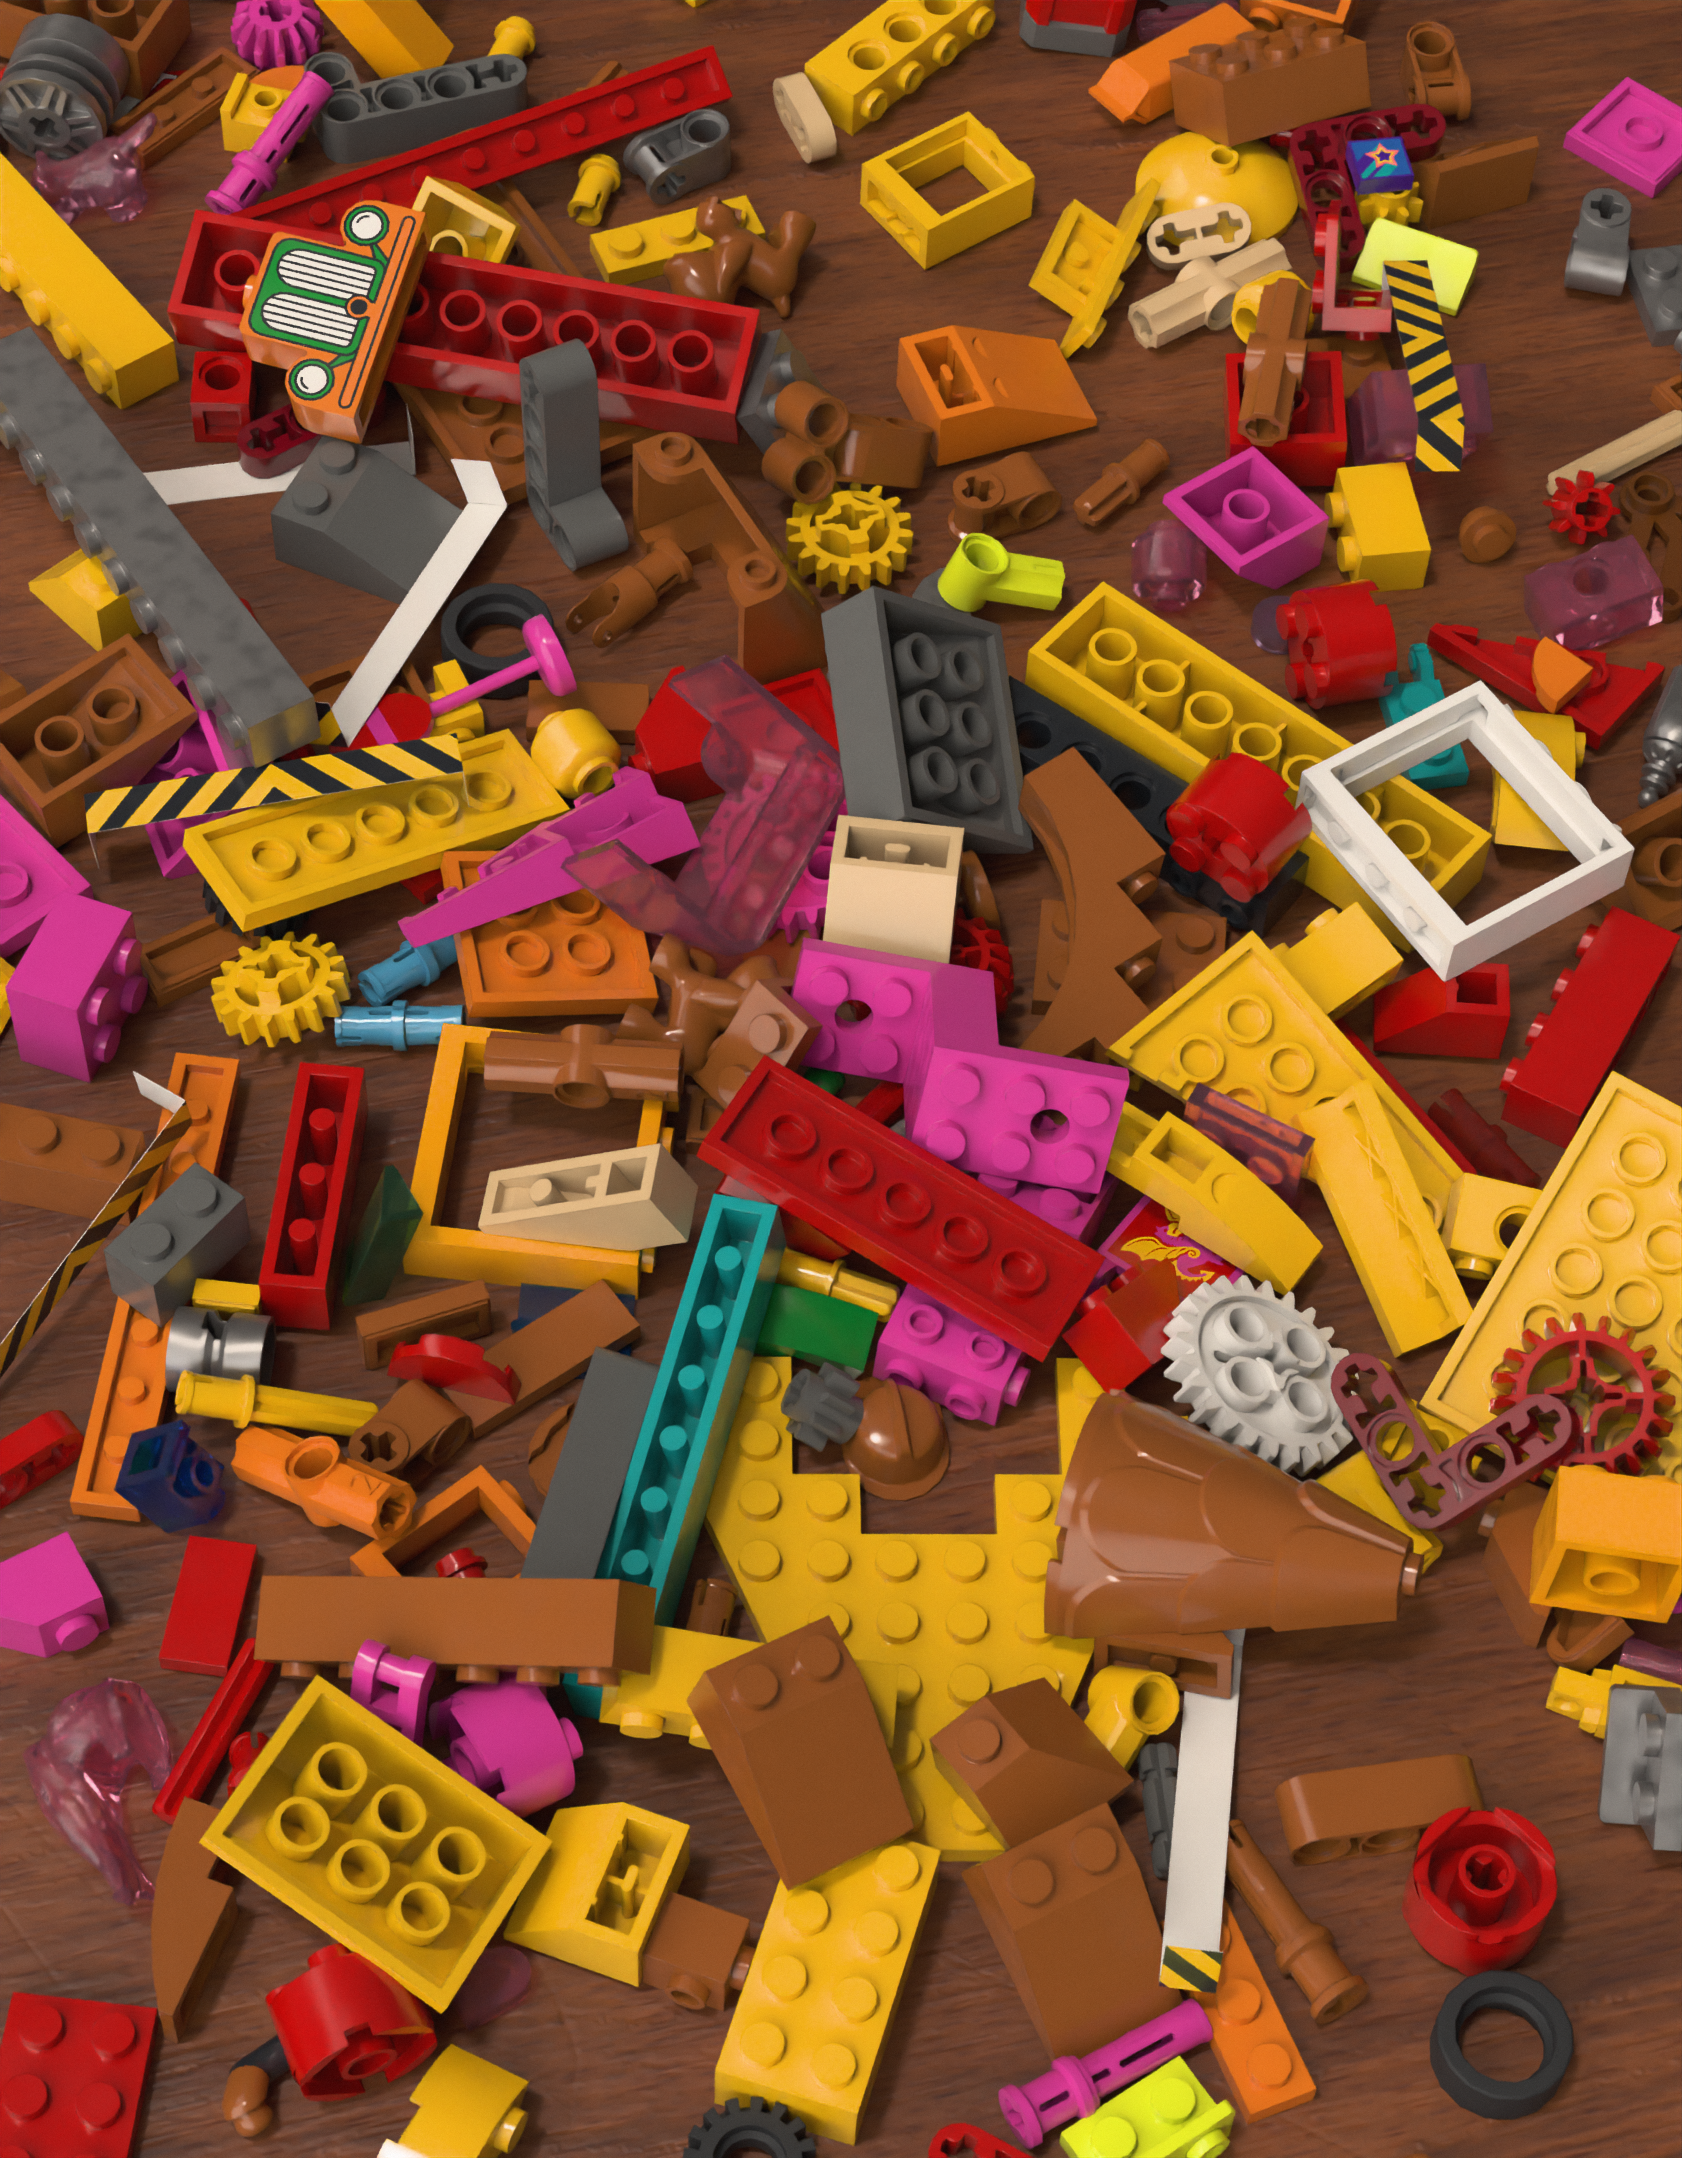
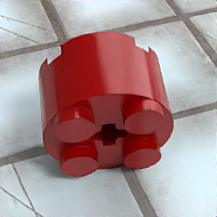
M1365 578L1298 590L1291 595L1289 603L1277 606V629L1281 638L1287 640L1291 662L1285 667V682L1287 690L1293 699L1304 698L1312 708L1320 709L1385 697L1391 693L1394 685H1384L1386 673L1397 670L1395 632L1387 604L1375 605L1369 591L1379 590L1372 580Z
M1232 752L1226 760H1220V753L1213 756L1169 807L1166 813V823L1174 840L1173 844L1169 847L1173 859L1190 872L1201 870L1207 876L1220 883L1232 898L1244 903L1249 902L1255 894L1264 891L1308 839L1312 832V821L1303 802L1295 810L1284 796L1290 786L1280 775L1262 762L1248 755Z
M1472 1806L1460 1807L1448 1811L1436 1819L1425 1831L1419 1842L1404 1888L1401 1910L1416 1940L1434 1958L1450 1967L1458 1969L1468 1977L1488 1970L1505 1969L1527 1956L1538 1942L1556 1899L1558 1886L1555 1870L1556 1860L1549 1841L1528 1819L1512 1810L1495 1807L1494 1812L1471 1810Z
M342 1943L326 1946L313 1953L307 1960L310 1970L298 1976L290 1983L275 1988L265 1997V2003L293 2078L299 2085L302 2095L310 2101H337L366 2093L361 2079L384 2071L386 2079L390 2083L418 2067L437 2047L438 2040L435 2035L434 2022L427 2004L405 1989L380 1967L361 1954L351 1952Z

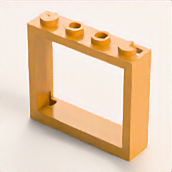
M443 1023L401 1236L404 1274L465 1281L483 1279L484 1283L580 1293L601 1279H604L618 1298L638 1300L642 1272L653 1273V1267L656 1264L657 1247L627 1251L491 1235L476 1230L440 1227L469 1072L484 1074L485 1045L491 1031L529 1033ZM681 1096L679 1102L644 1100L637 1147L661 1143L673 1156L675 1128L665 1127L668 1111L679 1113Z

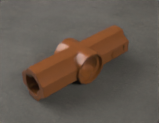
M1279 278L1270 285H1264L1257 313L1256 330L1249 334L1243 370V384H1245L1238 420V433L1248 438L1253 445L1272 447L1274 443L1280 440H1287L1294 411L1296 391L1301 392L1308 350V339L1305 338L1313 291L1303 287L1300 281L1296 279Z
M589 1024L567 1026L561 1031L560 1035L491 1031L490 1036L486 1039L484 1052V1083L486 1090L553 1094L554 1098L559 1102L582 1109L604 1106L609 1102V1098L679 1102L683 1092L685 1076L684 1043L617 1039L609 1030Z

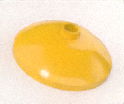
M1193 131L1183 133L1162 142L1148 153L1142 161L1136 177L1135 194L1151 178L1161 183L1153 202L1159 209L1149 226L1158 218L1168 214L1218 203H1233L1244 209L1251 221V234L1246 247L1262 239L1269 240L1273 237L1276 240L1279 239L1292 225L1298 210L1299 202L1288 162L1277 151L1258 139L1228 147ZM1227 218L1218 219L1216 230L1202 233L1203 238L1221 235L1224 243L1233 242L1234 233L1241 229L1239 226H1230ZM1166 230L1163 234L1165 240L1179 247L1183 242L1195 240L1194 235L1176 238L1173 230Z

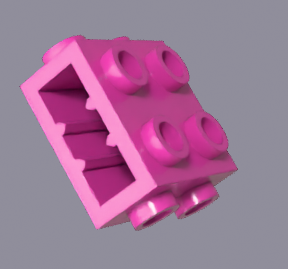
M907 1283L878 1341L872 1376L883 1381L886 1378H893L897 1385H907L923 1392L930 1400L946 1406L953 1414L969 1420L978 1419L995 1426L1006 1403L1015 1407L1018 1405L1028 1383L1031 1370L1023 1367L1029 1356L1027 1353Z

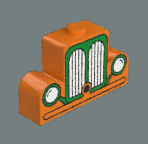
M374 200L356 203L344 214L340 227L344 247L284 232L273 234L258 275H251L245 285L243 293V308L245 311L239 325L248 356L252 361L288 370L285 385L296 420L302 427L314 433L357 444L362 443L432 244L426 212Z

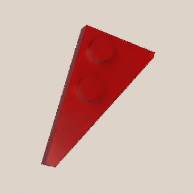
M1437 622L1430 628L1426 643L1428 646L1534 712L1552 714L1538 701L1536 696L1537 689L1532 679V662L1536 648L1541 640L1516 636L1515 644L1511 645L1477 638L1479 628L1459 624L1449 626ZM1558 644L1593 667L1590 681L1555 715L1571 716L1575 732L1585 733V743L1598 751L1662 682L1665 667L1647 661L1645 670L1609 664L1605 662L1607 653L1588 649L1576 651L1567 648L1565 645Z

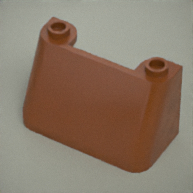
M680 432L661 433L632 444L633 539L646 556L651 552V545L659 538H669L680 547L690 560L692 566L712 558L727 579L729 594L739 608L738 660L729 665V682L736 692L739 693L827 666L821 614L825 612L824 608L751 503L693 437Z

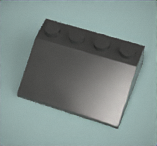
M875 586L822 613L825 652L828 662L833 699L832 705L835 714L848 816L964 828L963 852L973 850L975 854H1025L1034 850L1031 827L1017 809L1024 780L1001 625Z

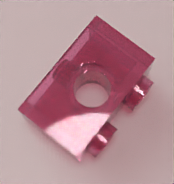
M1632 534L1614 542L1600 543L1588 552L1565 561L1545 564L1535 572L1524 576V609L1541 640L1546 636L1557 644L1565 645L1572 650L1583 651L1661 622L1663 618V584Z

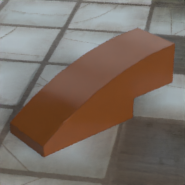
M184 1797L167 1838L156 1880L151 1920L152 1975L158 2012L165 2039L179 2044L239 1918L234 1888L224 1884L233 1866L199 1843L221 1809Z

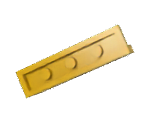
M1370 1078L1352 1084L1339 1097L1296 1113L1290 1119L1291 1124L1394 1357H1400L1450 1337L1463 1329L1473 1310Z

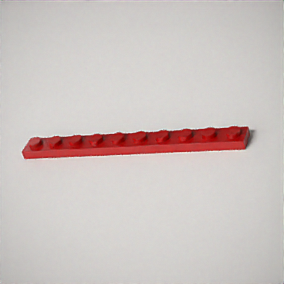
M710 45L228 215L342 235L340 231L341 219L346 211L356 203L374 200L412 209L426 176L460 183L472 191H477L683 118L692 111L708 109L725 103L733 95L714 46Z

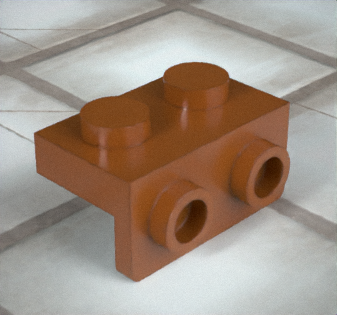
M791 977L758 979L750 985L740 996L737 1002L738 1011L725 1033L720 1035L709 1047L706 1054L708 1061L695 1082L724 1109L727 1108L764 1054L795 1072L821 1031L823 1025L790 996L794 981Z

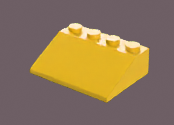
M318 1674L291 1708L199 1841L200 1844L347 1948L361 1954L380 1967L405 1989L441 2014L452 2001L553 1842Z

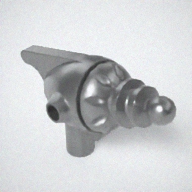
M1682 665L1673 668L1644 733L1642 752L1648 763L1642 766L1641 772L1644 776L1639 780L1643 790L1638 794V803L1642 808L1658 801V795H1666L1669 790L1668 786H1672L1676 782L1677 777L1675 774L1682 773Z

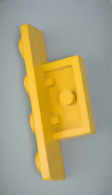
M1153 178L1125 205L1115 227L1076 199L1064 209L1029 282V286L1073 316L1059 347L1066 360L1081 345L1089 349L1097 341L1107 324V320L1101 317L1104 310H1107L1115 302L1122 291L1124 282L1119 279L1121 272H1125L1137 257L1142 245L1136 239L1138 235L1144 233L1159 209L1153 202L1161 183Z

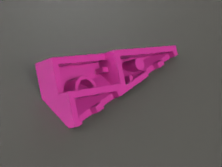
M625 766L612 774L615 783L614 788L597 797L593 793H584L574 800L575 809L553 821L542 822L478 866L479 881L461 891L456 886L446 888L437 895L439 903L413 917H404L398 921L399 927L411 946L417 948L698 848L701 844L683 802L658 795L648 772Z

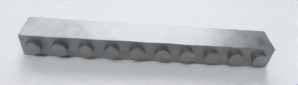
M29 326L0 339L1 442L7 449L15 447L18 450L22 467L32 484L42 483L45 486L47 498L58 519L61 522L69 519L74 525L76 539L84 554L89 559L97 556L101 561L103 574L116 596L125 593L130 600L129 604L132 614L140 629L145 634L153 631L157 636L160 651L169 668L174 673L182 670L187 676L189 690L198 707L203 712L211 709L216 715L219 731L227 746L232 751L241 749L254 768L257 769L320 738L321 733L313 694L33 329Z

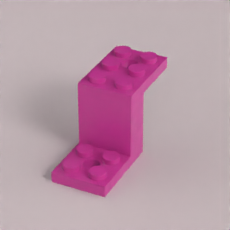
M806 937L803 938L790 996L821 1023L823 1027L800 1065L902 1083L904 1088L905 1138L957 1169L1099 1194L1130 1082L1127 1068L999 1045L994 978L991 971ZM860 1000L865 1002L872 1011L865 1019L850 1022L842 1019L836 1013V1009L845 1001ZM1047 1109L1058 1110L1067 1117L1066 1122L1060 1128L1052 1131L1036 1128L1031 1123V1120L1037 1113Z

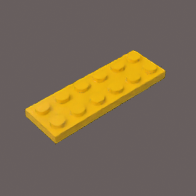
M505 729L459 744L463 772L261 805L185 829L183 848L242 932H246L438 869L441 866L444 851H493L509 846L542 822L553 821L571 811V809L532 761V758L509 729Z

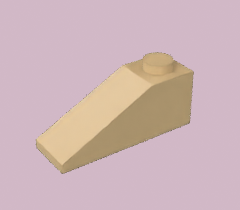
M661 1143L491 1171L478 1227L484 1234L627 1251L685 1243L689 1239L698 1185Z

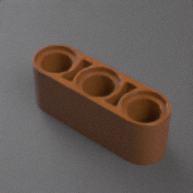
M1444 1754L1309 1773L1284 1781L1274 1791L1290 1861L1299 1865H1318L1416 1851L1428 1827L1448 1811L1472 1806L1471 1810L1485 1811L1472 1759L1463 1754Z

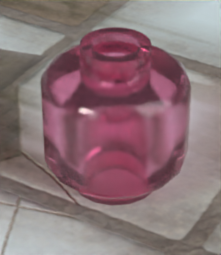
M1180 520L1153 522L1147 527L1146 531L1136 537L1132 544L1131 584L1133 592L1141 599L1151 602L1152 608L1158 611L1175 612L1184 609L1186 603L1199 598L1206 590L1207 545Z

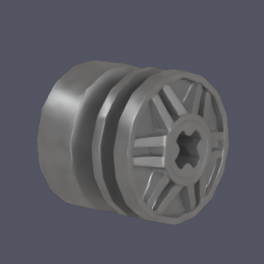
M56 13L38 16L26 24L0 81V133L20 152L45 163L62 166L81 164L97 155L130 78L128 58L119 43L104 29L81 17Z

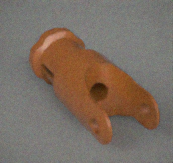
M666 537L659 538L651 545V552L632 567L628 565L622 566L576 604L566 616L565 625L567 630L573 633L579 632L593 620L609 615L596 626L592 635L594 646L598 648L607 647L656 609L658 605L657 599L676 584L683 585L694 576L690 560L671 539ZM578 614V618H577V620L574 622V618H575V616ZM607 631V635H606V637L603 639V635H604V633Z

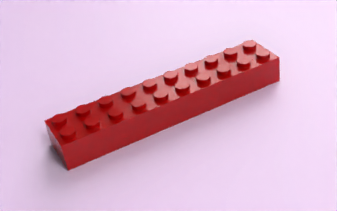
M195 209L167 309L178 344L217 351L247 352L239 329L245 311L243 308V293L248 278L251 275H258L272 235L277 232H284L344 247L342 235ZM429 251L384 381L521 405L520 360L577 338L586 346L595 366L598 381L600 420L666 432H680L689 436L739 444L743 426L736 417L762 334L760 309Z

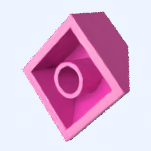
M1254 446L1164 494L1163 504L1240 577L1276 590L1320 565L1330 517Z

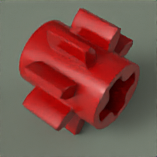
M1579 470L1576 476V483L1566 478L1557 477L1555 483L1558 489L1553 494L1552 499L1543 500L1542 504L1551 508L1554 520L1548 526L1549 530L1561 533L1569 529V542L1582 545L1586 540L1587 531L1601 537L1608 536L1605 525L1609 522L1612 515L1620 514V509L1612 506V501L1609 497L1615 486L1608 482H1600L1594 485V472ZM1587 501L1586 511L1576 513L1577 502Z

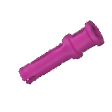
M311 71L303 73L302 79L278 112L275 113L249 151L243 150L234 156L231 160L233 169L217 191L210 190L204 197L207 205L215 213L228 215L254 206L265 191L271 192L274 190L278 179L276 171L296 143L302 138L328 99L334 95V90L327 81Z
M1187 1999L1178 2007L1125 2033L1118 2039L1079 2060L1072 2055L1069 2057L1063 2055L1051 2063V2070L1025 2085L1018 2088L1013 2084H1009L998 2091V2099L1003 2115L1018 2141L1025 2148L1031 2150L1043 2142L1044 2133L1074 2117L1081 2120L1095 2114V2110L1100 2107V2099L1152 2072L1154 2069L1197 2045L1212 2040L1211 2024L1201 2006L1194 1999ZM1161 2039L1160 2043L1120 2064L1121 2060ZM1098 2074L1094 2079L1091 2078V2076ZM1054 2098V2100H1052V2101L1048 2102L1047 2104H1045V2105L1039 2107L1042 2103H1044V2102H1046V2101H1048V2100Z

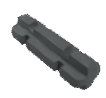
M1167 1742L1149 1743L1142 1746L1137 1758L1140 1781L1143 1782L1144 1786L1142 1797L1149 1842L1153 1846V1851H1151L1153 1871L1159 1879L1168 1880L1178 1761L1176 1749L1172 1744Z

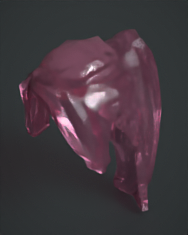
M107 1677L100 1684L81 1688L59 1701L47 1721V1734L39 1741L28 1746L22 1755L39 1807L50 1823L54 1833L101 1872L112 1888V1898L116 1902L131 1906L138 1898L154 1902L155 1886L145 1876L128 1843L123 1828V1810L119 1797L124 1788L128 1773L134 1764L144 1766L150 1775L153 1790L162 1789L173 1770V1765L171 1763L170 1741L164 1722L146 1691L135 1682Z

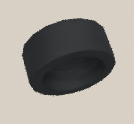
M489 583L468 589L452 600L442 616L441 647L443 663L456 659L468 684L471 685L531 657L527 648L517 654L506 657H485L470 651L463 644V640L476 629L491 624H508L522 629L527 620L539 614H543L554 631V620L547 604L532 591L514 584ZM534 671L482 697L508 698L527 693L529 691V680L542 679L538 671Z
M1488 1970L1465 1978L1447 1994L1430 2035V2064L1440 2087L1460 2107L1490 2119L1513 2120L1537 2112L1556 2095L1574 2053L1573 2026L1562 2002L1543 1983L1514 1971ZM1484 2008L1506 2009L1523 2017L1538 2031L1543 2042L1544 2057L1539 2069L1528 2079L1519 2082L1496 2081L1477 2072L1463 2057L1459 2048V2031L1464 2020L1473 2012Z

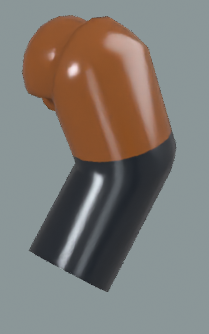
M277 2034L237 2061L229 2071L221 2108L226 2121L233 2120L235 2129L241 2136H254L263 2131L272 2122L273 2111L264 2101L269 2084L290 2070Z

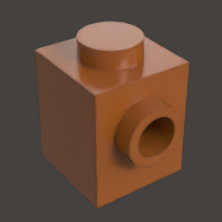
M669 1891L643 1952V1983L665 1990L668 1998L684 2007L699 2010L709 2006L724 2012L733 1988L743 1990L756 1951L755 1948L749 1947L750 1919Z

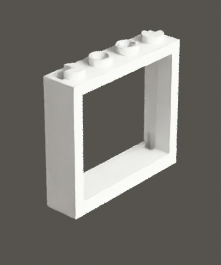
M1481 680L1304 770L1301 774L1295 805L1296 810L1303 802L1311 817L1312 831L1444 983L1623 887L1635 850L1621 834L1623 829L1616 824H1612L1591 801L1587 790L1580 783L1573 781L1553 760L1547 746L1542 741L1534 739L1515 718L1508 704L1503 705ZM1469 739L1578 859L1581 865L1466 926L1354 797Z

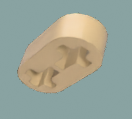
M799 72L776 78L773 81L775 106L784 127L806 163H812L834 157L837 151L835 130L825 107L807 76Z
M1218 203L1168 214L1158 218L1150 226L1146 239V252L1150 260L1157 267L1165 270L1183 269L1189 262L1201 256H1209L1214 262L1219 261L1246 248L1251 234V221L1247 212L1233 203ZM1227 218L1230 226H1239L1241 229L1234 233L1233 242L1224 243L1221 235L1203 238L1202 233L1216 230L1218 219ZM1166 230H1173L1176 238L1193 235L1195 240L1181 243L1179 254L1170 255L1167 247H1157L1156 243L1163 241V234Z

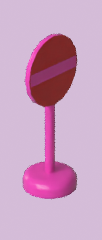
M539 614L527 620L522 628L524 641L531 657L430 704L420 696L407 693L384 694L349 748L329 746L330 753L429 738L435 723L434 718L534 671H538L548 690L555 696H564L576 691L577 684L567 657L552 627L543 614Z

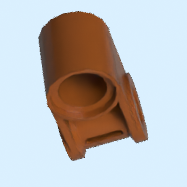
M1424 21L1415 24L1407 33L1399 70V80L1405 94L1406 105L1428 104L1439 110L1443 117L1454 116L1457 121L1467 120L1471 110V89L1467 73L1463 71L1454 35L1450 29L1437 22Z
M1016 452L1005 457L1003 460L978 469L965 471L956 477L952 487V498L956 506L948 515L947 531L949 536L956 543L960 544L963 538L971 533H982L998 540L1025 529H1034L1047 523L1055 516L1061 507L1062 495L1029 452Z
M415 1378L401 1386L380 1411L363 1426L356 1429L349 1440L348 1455L350 1459L409 1483L414 1489L439 1465L446 1463L461 1449L471 1431L472 1420L469 1415L423 1380Z

